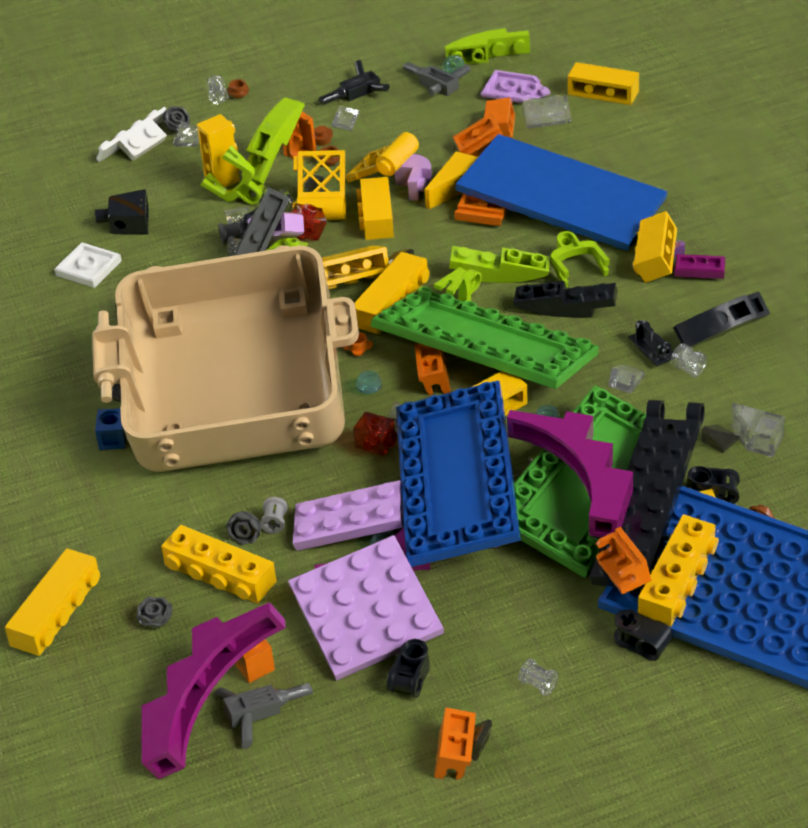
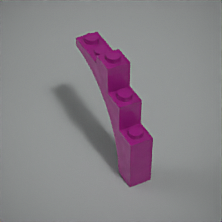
M510 410L507 416L508 437L526 441L550 451L574 470L586 487L591 501L589 535L602 538L615 532L616 528L622 527L633 493V472L611 468L613 464V443L592 440L593 416L566 411L564 419Z
M270 602L224 623L218 617H215L193 627L192 655L167 666V695L141 706L142 764L158 779L185 768L187 745L194 722L210 692L228 669L246 652L264 639L285 629V619Z

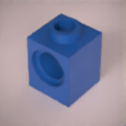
M120 408L99 409L97 411L95 433L99 450L126 448L127 436L121 423Z

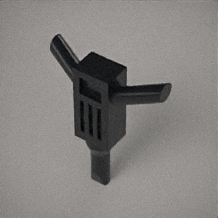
M357 60L354 64L357 76L340 82V87L336 91L319 97V102L324 105L337 99L352 101L375 91L386 92L390 86L389 84H380V78L374 72L368 71L365 73L362 61Z

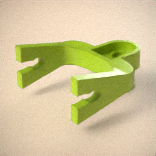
M231 145L222 158L243 171V178L240 184L231 190H227L209 172L200 185L227 202L234 201L239 196L246 203L254 205L262 197L264 184L251 181L255 174L254 167Z
M563 231L557 235L556 245L558 249L551 253V264L559 280L565 281L566 287H568L569 282L567 280L569 270L561 261L572 256L581 254L593 255L603 276L609 275L607 266L610 264V259L596 242L590 240L579 242L576 235L569 231Z
M458 267L455 271L436 282L434 288L441 291L449 284L446 288V293L454 295L458 289V300L471 301V294L479 287L482 275L478 271L472 269L465 270L462 267Z

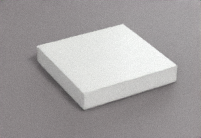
M81 243L54 269L55 276L95 288L122 261L121 254Z

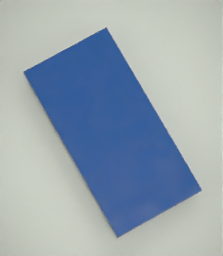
M500 134L493 139L456 183V191L465 193L467 196L482 199L489 204L499 205L507 208L509 211H516L532 219L547 222L552 226L567 229L574 234H581L597 242H603L626 251L631 248L638 238L637 232L639 231L640 220L654 216L667 198L668 192Z
M500 381L484 382L478 386L457 389L454 392L433 395L427 399L406 402L396 406L406 558L410 566L414 567L521 541Z

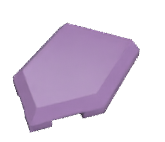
M494 70L481 92L482 98L495 100L510 97L512 102L520 104L550 95V90L547 87H543L536 76Z

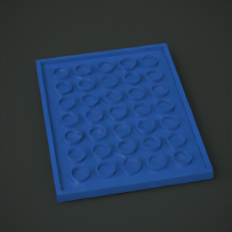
M682 486L659 558L683 514L715 524V537L719 541L713 555L709 554L707 557L708 564L704 574L697 577L694 594L687 596L685 600L686 607L682 617H676L672 627H669L673 632V637L808 688V530ZM607 586L598 600V608L615 615L625 609L638 612V597L642 589H633L622 594L617 587Z

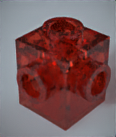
M296 203L293 211L289 213L303 215L304 233L297 238L319 241L327 223L322 208L311 204Z
M365 411L353 427L355 448L384 456L390 446L393 447L396 443L397 432L395 431L394 419Z

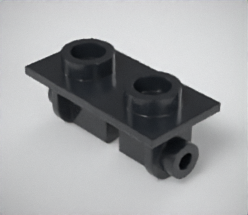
M639 320L636 322V333L628 336V338L656 367L678 358V355L671 349L670 343L665 342L655 333L648 321Z

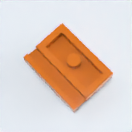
M490 113L453 136L461 153L479 157L498 134L503 135V132L493 114Z
M463 193L457 206L458 209L454 213L455 220L501 226V221L504 220L508 209L496 204H489L482 199L467 196Z

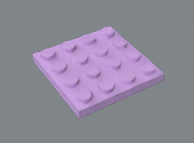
M395 535L288 580L290 588L336 681L398 654L402 645L410 639H420L425 642L444 633V628Z

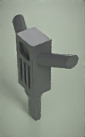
M410 62L403 65V69L420 78V84L428 87V93L431 96L438 92L446 96L459 89L458 79L471 71L468 64L463 65L451 74L432 65L427 68L419 67Z
M309 683L286 690H274L272 685H267L236 694L221 687L214 694L223 699V711L231 727L241 725V746L243 749H247L253 744V721L279 714L280 707L288 701L313 694V689Z

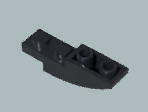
M551 281L534 285L526 284L516 287L513 304L520 309L552 317H593L594 309L616 306L618 289L616 283H601L567 288L565 281Z
M758 291L748 296L745 294L713 307L675 325L673 329L684 350L723 336L728 331L765 318L771 313Z

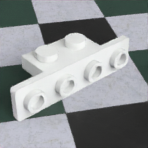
M163 107L159 111L153 110L146 119L136 121L127 131L122 130L112 141L109 142L107 140L103 142L98 148L99 152L96 159L101 162L119 149H122L134 161L163 142L167 135L158 127V124L163 121V114L166 108Z

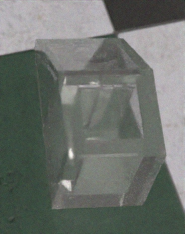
M733 403L730 426L747 450L774 457L784 437L785 416Z

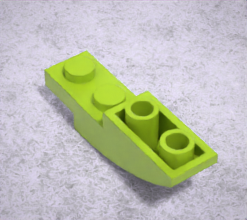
M506 28L461 38L445 46L446 67L488 63L490 57L530 53V35L528 30L507 33Z
M286 97L283 98L268 113L258 127L246 149L250 153L247 162L255 169L252 181L264 184L281 144L287 146L305 106L303 102Z
M452 246L449 268L456 270L458 267H462L465 270L472 269L478 271L482 275L481 282H525L548 276L550 256L503 247L501 255L466 247Z

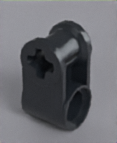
M695 466L688 471L686 487L695 491L712 489L716 498L735 504L739 500L737 486L740 482V475L737 471L729 468L718 469ZM725 491H728L727 498H725Z
M625 609L616 614L615 625L617 629L614 633L615 643L619 647L639 654L647 660H658L673 638L671 629L666 624L650 619L634 610Z
M410 639L402 645L399 655L388 674L387 691L394 692L398 690L410 693L411 697H419L424 680L430 670L428 647L424 641Z

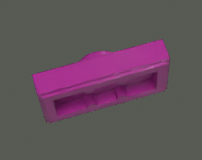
M676 254L674 276L724 279L726 257Z

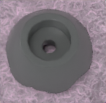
M171 106L164 111V124L171 131L180 132L187 129L190 125L189 113L183 107Z
M241 511L234 513L227 522L226 527L229 536L239 544H252L261 533V525L258 518L250 512Z
M147 597L137 607L136 617L147 628H160L167 624L172 616V605L164 597Z

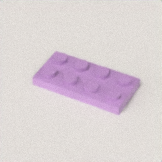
M401 481L295 504L293 545L296 551L403 528Z

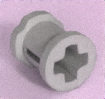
M270 497L264 501V516L261 517L260 525L266 533L277 534L283 531L285 526L283 516L288 509L287 503L283 499Z

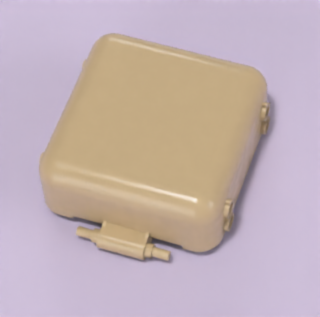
M283 245L273 250L167 267L152 266L146 270L127 275L118 284L115 292L118 325H109L107 311L98 312V325L92 333L93 379L101 388V401L104 403L112 401V387L114 384H120V409L123 429L136 460L141 466L150 471L165 472L323 447L336 441L344 429L345 414L337 347L349 346L357 341L359 337L355 304L350 298H330L322 258L316 250L310 247Z

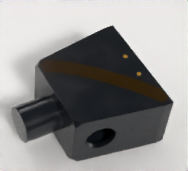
M146 189L110 196L107 209L95 210L96 223L109 222L112 234L148 235L149 204Z

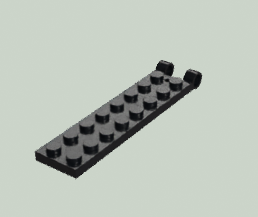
M649 400L647 403L646 418L627 471L633 472V493L621 528L646 558L650 575L658 561L701 425L704 422V403L689 402L686 409V420L664 419L665 403L663 400ZM607 544L604 547L599 548L598 554L602 551L607 550L610 547V544ZM596 559L590 574L591 585L616 587ZM645 584L635 589H643Z

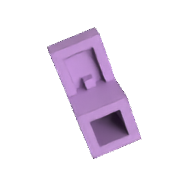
M413 154L395 172L396 185L408 186L409 200L418 201L421 192H424L425 187L432 181L431 163L427 158L417 154Z

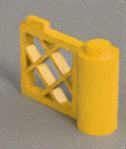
M403 132L389 146L369 152L345 176L347 182L349 183L377 172L386 176H392L418 150L419 142L417 138L409 132Z
M345 150L298 151V156H293V170L298 171L297 202H293V213L303 215V221L345 220ZM313 157L319 163L309 172L303 166L304 158ZM330 157H340V165L334 171L324 164ZM321 166L330 173L322 183L313 176ZM310 177L319 185L313 192H303V184ZM334 177L340 183V191L330 192L324 186Z

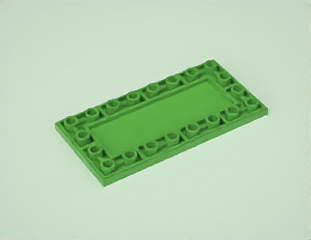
M425 286L419 287L371 319V327L553 389H557L595 358L599 351V346L591 344V341L586 338L576 339L568 336L564 331H552L546 329L540 323L530 324L522 321V318L518 316H506L500 314L494 308L484 309L478 307L475 302L460 301L451 294H438Z
M594 385L573 412L593 416L592 440L613 443V464L611 468L627 471L646 414L608 393L605 389ZM542 449L514 483L521 541L586 578L593 568L599 551L596 542L601 538L589 535L591 501L586 487L576 472L562 459L550 451Z

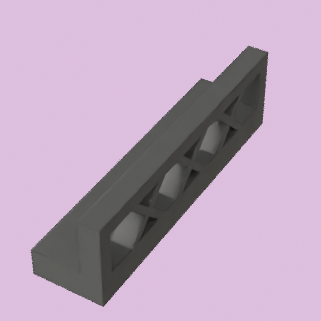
M266 187L233 256L266 250L290 197Z

